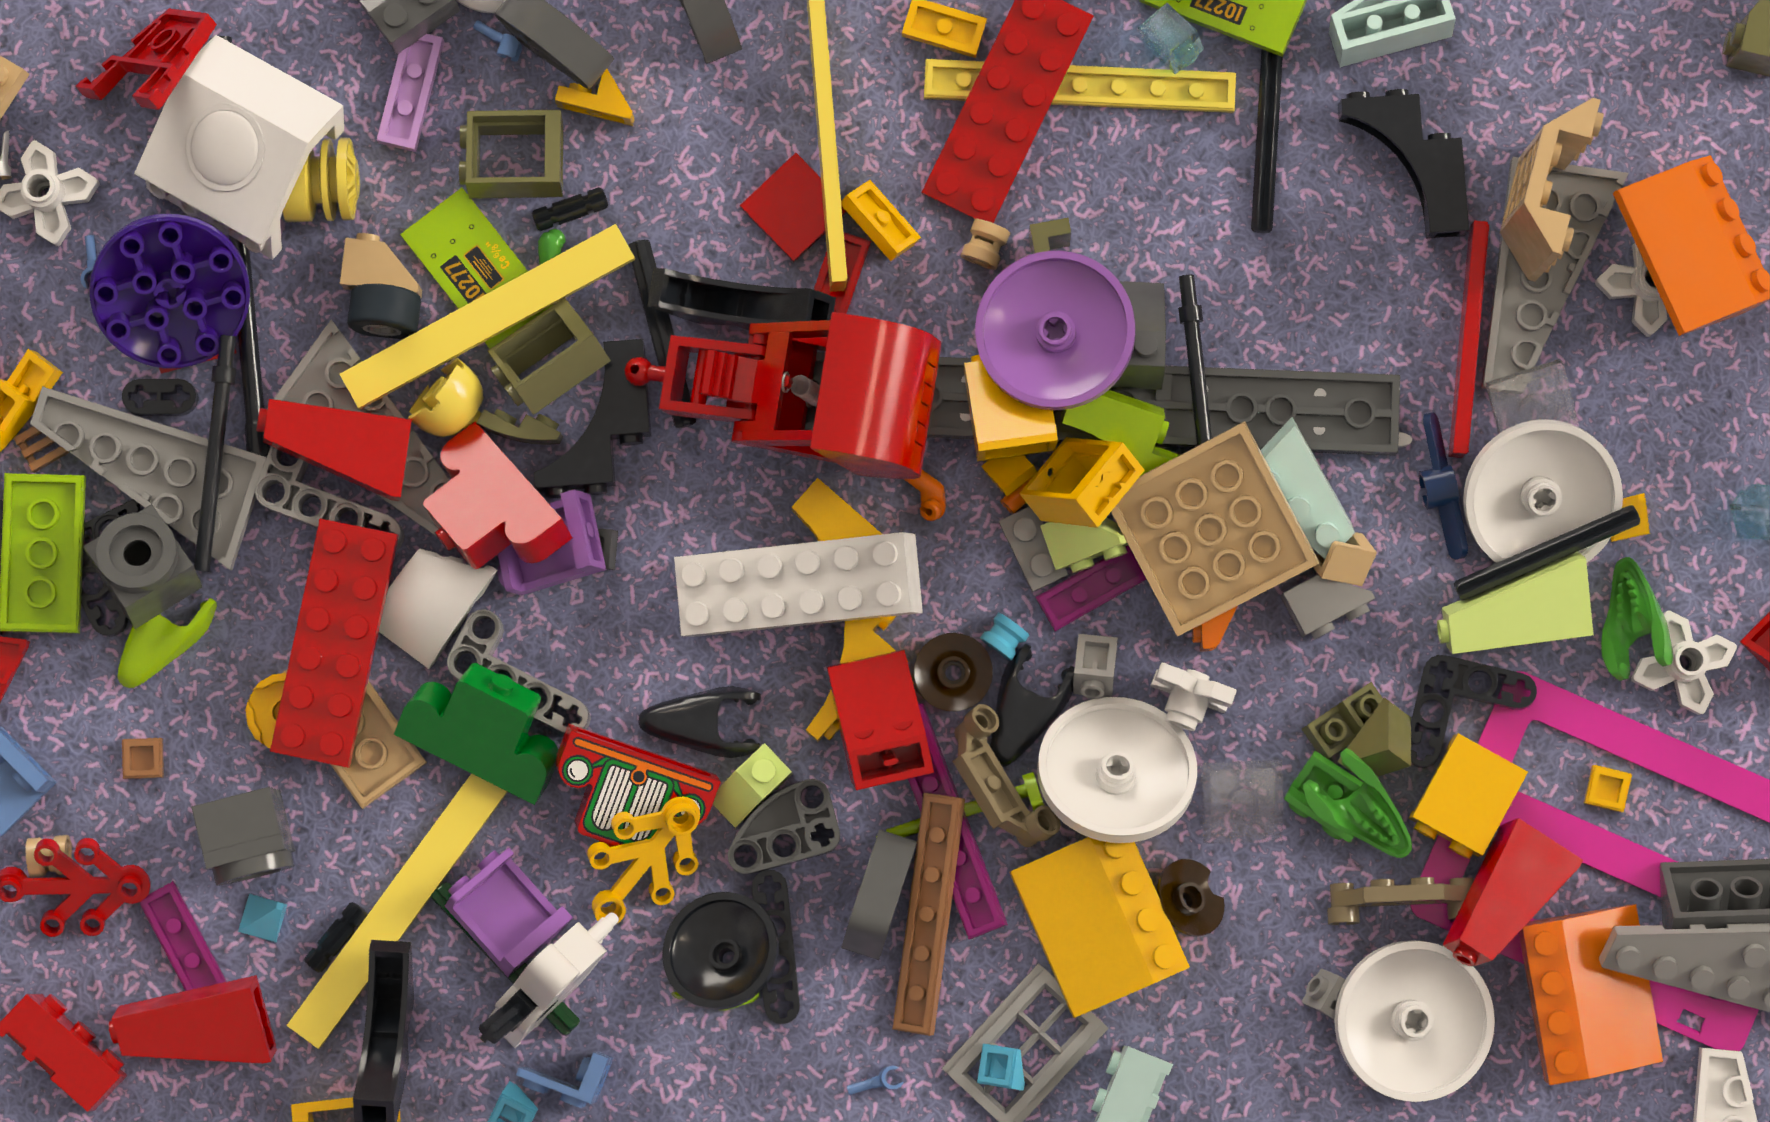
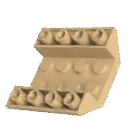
M1591 98L1545 124L1518 159L1500 234L1528 280L1536 282L1544 272L1548 273L1550 267L1555 266L1557 259L1562 258L1564 251L1568 252L1574 234V229L1568 227L1571 215L1542 208L1548 202L1553 182L1547 180V176L1550 175L1552 167L1565 170L1572 160L1577 161L1580 152L1584 153L1587 144L1591 145L1593 137L1598 136L1604 113L1598 112L1600 99Z

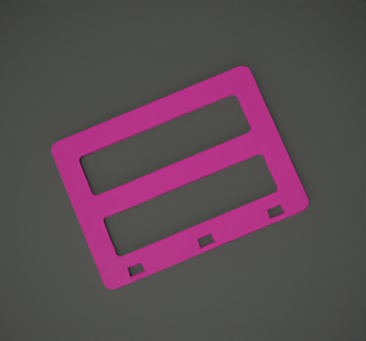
M1523 671L1516 672L1530 676L1537 687V695L1533 704L1523 710H1513L1494 705L1477 743L1512 763L1528 724L1535 720L1770 823L1769 779ZM1517 681L1515 687L1502 685L1497 698L1501 699V691L1513 694V701L1521 702L1522 697L1530 696V691L1524 689V682ZM1519 791L1499 825L1501 826L1520 818L1583 859V864L1660 898V863L1677 862ZM1438 835L1420 877H1434L1435 884L1444 883L1450 885L1449 879L1463 878L1470 859L1464 858L1450 850L1448 847L1451 842ZM1447 904L1410 905L1413 914L1418 918L1447 931L1450 930L1453 922L1448 920ZM1518 933L1499 954L1524 964ZM1649 980L1657 1024L1713 1049L1740 1051L1743 1048L1759 1009L1722 999H1714L1707 995ZM1683 1009L1704 1018L1700 1032L1677 1022Z

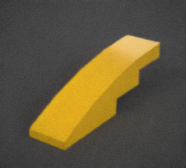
M30 349L26 351L7 381L0 379V452L33 415L42 386L52 389L63 373L38 352Z

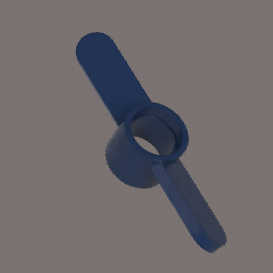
M1434 412L1426 413L1423 417V425L1432 469L1419 471V484L1421 489H1426L1427 495L1422 496L1426 509H1439L1448 554L1452 559L1458 560L1467 556L1468 544L1459 506L1457 480L1452 466L1448 465L1439 419Z

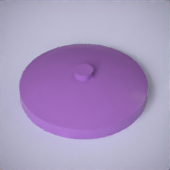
M1045 251L1017 260L995 277L979 304L975 323V336L983 366L994 383L1003 392L1030 407L1045 410H1065L1092 402L1106 393L1119 380L1127 368L1133 353L1136 326L1133 308L1125 289L1106 267L1078 253Z

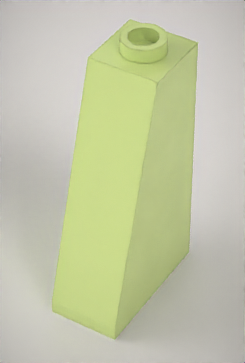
M1577 551L1469 599L1459 600L1442 607L1443 620H1437L1440 643H1446V647L1450 652L1457 654L1593 636L1586 558Z

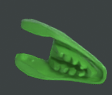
M1630 557L1620 559L1615 565L1609 610L1602 630L1601 652L1605 666L1610 674L1619 681L1629 678V647L1641 636L1651 633L1655 659L1662 667L1671 665L1673 661V649L1665 616L1643 571Z
M1346 748L1340 753L1344 766H1348L1364 782L1349 797L1333 800L1320 788L1318 783L1309 779L1303 784V791L1308 805L1315 815L1327 824L1361 839L1390 856L1403 858L1411 852V837L1397 808L1376 774L1352 750Z

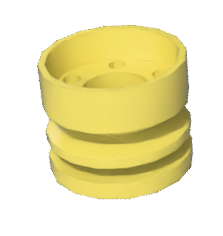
M324 138L322 141L320 156H315L312 149L283 209V216L286 222H312L315 217L317 204H322L327 221H334L337 203H339V210L343 221L354 220L356 203L360 193V175L358 161L355 157L350 138H340L338 140L337 156H335L333 143L330 138Z

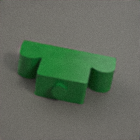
M472 663L456 683L452 694L447 687L440 683L426 682L422 684L404 707L393 734L533 805L537 803L551 780L556 768V756L559 750L555 742L547 736L540 734L528 735L529 728L541 702V696L514 682L510 677L498 674L478 663Z

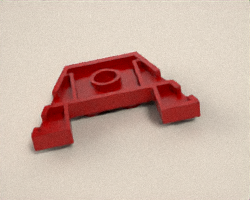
M169 8L131 39L135 45L123 56L112 55L101 64L105 68L103 73L92 82L85 77L75 87L86 98L102 100L128 72L151 75L132 97L143 108L159 110L202 46L207 42L217 24L208 13Z

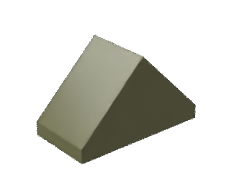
M1383 698L1347 749L1352 750L1364 761L1377 777L1410 767L1411 717L1389 700ZM1340 757L1337 762L1343 765L1342 758Z

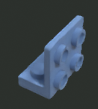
M0 726V837H2L57 782Z
M593 1052L591 1058L584 1057L576 1076V1080L582 1082L580 1087L526 1066L519 1067L516 1075L524 1078L522 1086L543 1094L545 1092L548 1093L549 1089L556 1090L562 1093L559 1100L582 1108L587 1103L597 1102L614 1057L601 1052Z

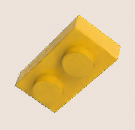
M912 0L902 30V37L976 58L987 18L927 0Z
M868 180L847 194L841 201V206L890 261L909 250L921 238L871 180Z

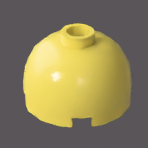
M459 358L451 360L441 369L446 376L438 378L430 388L427 385L409 411L412 415L408 419H412L416 426L430 435L438 437L455 435L473 422L477 423L482 414L478 410L483 401V388L480 380L470 367Z

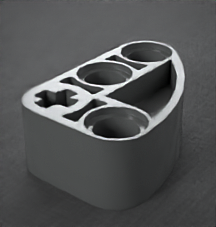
M505 0L494 13L496 18L520 43L589 90L614 60V57L604 47L545 0Z
M680 0L682 8L685 9L689 19V25L697 44L700 45L706 64L742 50L725 0Z
M806 779L786 787L762 803L749 816L734 838L728 851L730 866L736 872L748 875L833 851L839 844L840 830L827 786L819 780ZM814 786L823 792L824 799L820 806L810 809L802 804L801 795L806 788ZM818 825H824L826 830H833L834 838H828L830 844L825 847H821L819 841L812 842L811 834L817 833L815 827ZM781 835L791 836L796 844L795 851L788 857L777 856L773 850L774 841ZM745 845L752 846L757 852V860L749 868L740 867L735 861L736 851Z
M879 829L841 946L842 949L876 960L880 959L917 841Z

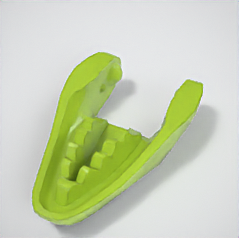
M212 598L203 601L200 604V610L187 626L176 625L161 614L136 629L132 626L118 667L117 676L120 684L126 688H135L187 651L208 630L216 611L217 602Z

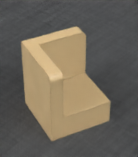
M1355 532L1346 543L1334 541L1325 559L1320 554L1315 553L1319 564L1313 568L1322 579L1363 586L1377 552L1362 533Z

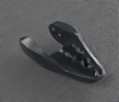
M1028 644L1021 647L1016 652L1014 658L1008 662L1001 678L995 710L999 719V727L991 734L990 747L1002 767L1015 762L1062 712L1073 692L1075 667L1071 665L1061 672L1063 682L1057 686L1059 690L1053 697L1039 696L1027 690L1019 683L1017 675L1020 670L1024 669L1023 663L1032 658L1031 646Z
M727 686L674 698L643 710L639 715V727L647 734L714 756L726 758L746 756L758 750L760 743H756L750 738L746 739L743 743H738V741L731 743L721 740L718 732V710L721 702L724 700H734L736 703L741 700L747 705H753L761 699V694L746 688Z

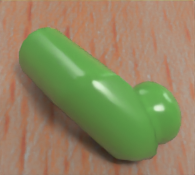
M551 229L540 236L538 240L539 265L561 254V248L566 239L560 230Z

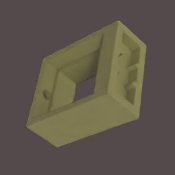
M561 110L467 111V125H460V148L466 149V161H459L460 185H466L469 199L563 197L564 124ZM480 135H545L544 177H480Z
M565 297L488 350V353L496 363V365L490 368L517 407L525 403L533 415L611 361L594 334ZM572 337L575 339L576 342L524 379H519V374Z

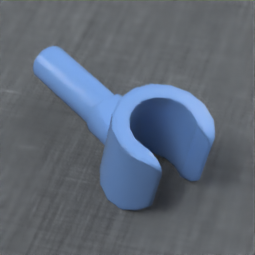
M479 20L475 22L473 26L475 30L500 44L496 53L499 57L506 58L508 56L511 57V61H518L522 45L515 36L497 32Z
M94 235L85 236L87 268L82 272L80 280L87 289H89L87 277L92 272L97 258Z
M887 1066L880 1071L878 1076L847 1085L849 1095L879 1087L888 1090L898 1089L904 1082L889 1085L886 1082L885 1076L888 1071L899 1069V1067Z

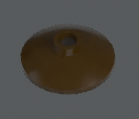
M946 633L931 639L920 650L914 666V679L921 696L932 706L949 712L963 711L978 704L987 694L993 678V666L986 649L976 639L961 633ZM950 666H957L961 671L960 678L955 681L949 680L945 674L946 669Z
M1191 859L1176 860L1164 868L1158 880L1157 894L1160 898L1162 909L1171 925L1185 935L1200 937L1211 933L1219 926L1224 915L1225 904L1224 897L1213 894L1209 888L1208 878L1211 871L1203 864Z

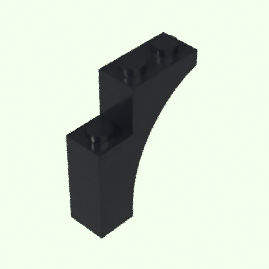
M1407 89L1389 90L1385 92V96L1370 97V93L1365 91L1352 92L1346 95L1347 98L1341 99L1338 104L1339 122L1353 125L1376 137L1398 157L1408 171L1420 198L1426 239L1465 236L1469 231L1462 138H1451V133H1434L1428 135V140H1423L1419 94H1409Z
M654 268L647 307L698 324L735 325L749 330L751 323L831 320L836 297L811 288H783L743 284L691 275L666 268Z
M643 339L603 342L604 351L611 361L605 365L600 401L589 426L569 451L550 465L534 472L535 489L538 492H544L545 498H561V493L572 489H584V493L590 495L606 494L607 487L616 486L612 440L619 439L620 445L631 446L643 444V437H651L648 383L643 386L632 385L627 381L624 372L627 362L632 358H646Z
M371 940L365 1028L358 1077L353 1096L354 1122H397L409 1065L408 1029L414 1005L411 942Z

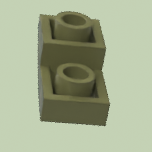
M484 409L477 421V424L482 429L517 442L552 445L560 444L563 439L561 432L557 431L559 424L539 413L536 419L526 414L519 428L514 426L517 419L500 409H496L494 414Z
M1370 682L1302 728V731L1315 750L1329 759L1353 741L1383 698L1373 683Z

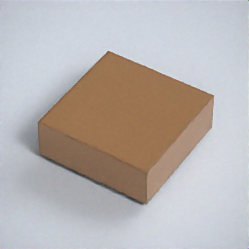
M163 738L122 739L123 779L164 778Z

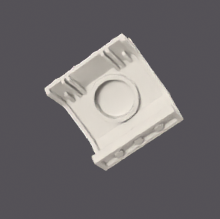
M215 35L198 52L168 97L134 174L146 180V188L155 197L172 202L179 206L187 215L202 219L224 235L228 234L239 240L252 252H260L273 260L282 250L280 218L283 209L315 145L325 135L336 140L343 133V105Z

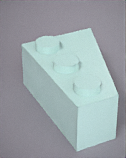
M1353 0L1331 15L1329 35L1339 66L1343 67L1452 37L1456 18L1450 0Z
M1291 417L1260 451L1311 547L1325 559L1334 541L1346 543L1355 534V531L1296 422Z
M1125 1045L1121 1052L1114 1050L1106 1069V1073L1112 1075L1107 1090L1099 1088L1091 1110L1098 1112L1094 1122H1148L1151 1112L1155 1109L1160 1096L1158 1094L1165 1076L1169 1075L1173 1064Z

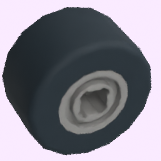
M357 285L351 290L347 320L348 327L366 336L404 339L418 330L421 298L411 290L394 285Z

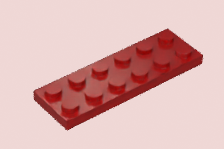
M1014 0L921 194L973 219H982L994 223L1094 15L1063 0Z
M319 519L270 752L350 768L397 548L398 534Z

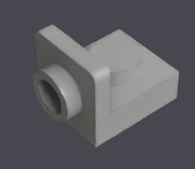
M1078 634L1073 682L1074 694L1083 695L1090 699L1112 697L1118 637Z
M1320 969L1318 974L1309 981L1302 1003L1334 1021L1337 998L1346 979L1327 970Z

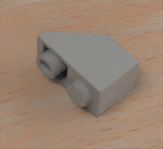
M1319 575L1289 589L1280 596L1301 637L1303 638L1311 633L1314 640L1333 631L1335 627L1332 622L1339 617L1346 615L1350 622L1369 612L1367 604L1375 599L1372 591L1347 583L1322 579Z

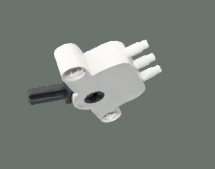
M610 912L588 931L578 922L554 944H549L524 969L515 983L495 1004L496 1008L488 1019L480 1024L481 1041L484 1043L490 1041L496 1044L504 1037L514 1048L519 1046L521 1041L535 1027L537 1028L544 1018L583 982L602 959L607 950L601 943L618 923V916Z

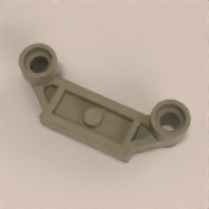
M979 704L965 715L964 721L955 728L954 734L958 741V757L952 762L993 829L1000 827L1015 835L1018 842L1024 847H1032L1039 841H1047L1060 830V819L1048 806H1039L1032 812L1027 809L987 742V737L999 727L998 716L991 707Z
M1434 877L1411 878V885H1395L1394 879H1375L1370 881L1371 887L1354 889V883L1330 884L1331 907L1327 908L1328 925H1339V923L1347 922L1346 925L1359 924V907L1447 904L1448 920H1455L1470 890L1473 878L1449 879L1450 885L1444 883L1435 884Z

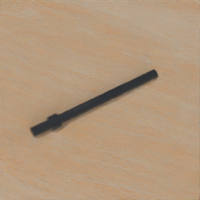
M1189 274L1179 276L1182 307L1178 308L1180 324L1184 325L1198 446L1212 439L1200 331V323L1203 322L1202 305L1197 304L1195 277Z
M220 335L217 366L212 368L211 382L215 383L194 562L195 570L210 572L230 387L235 385L236 368H233L236 337L229 335Z

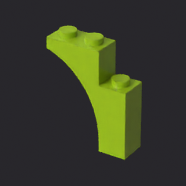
M1108 390L1090 403L1062 410L1061 419L1063 424L1078 428L1104 441L1123 442L1145 470L1141 475L1180 455L1155 446L1156 443H1163L1169 427V422L1164 420L1165 413L1162 407Z

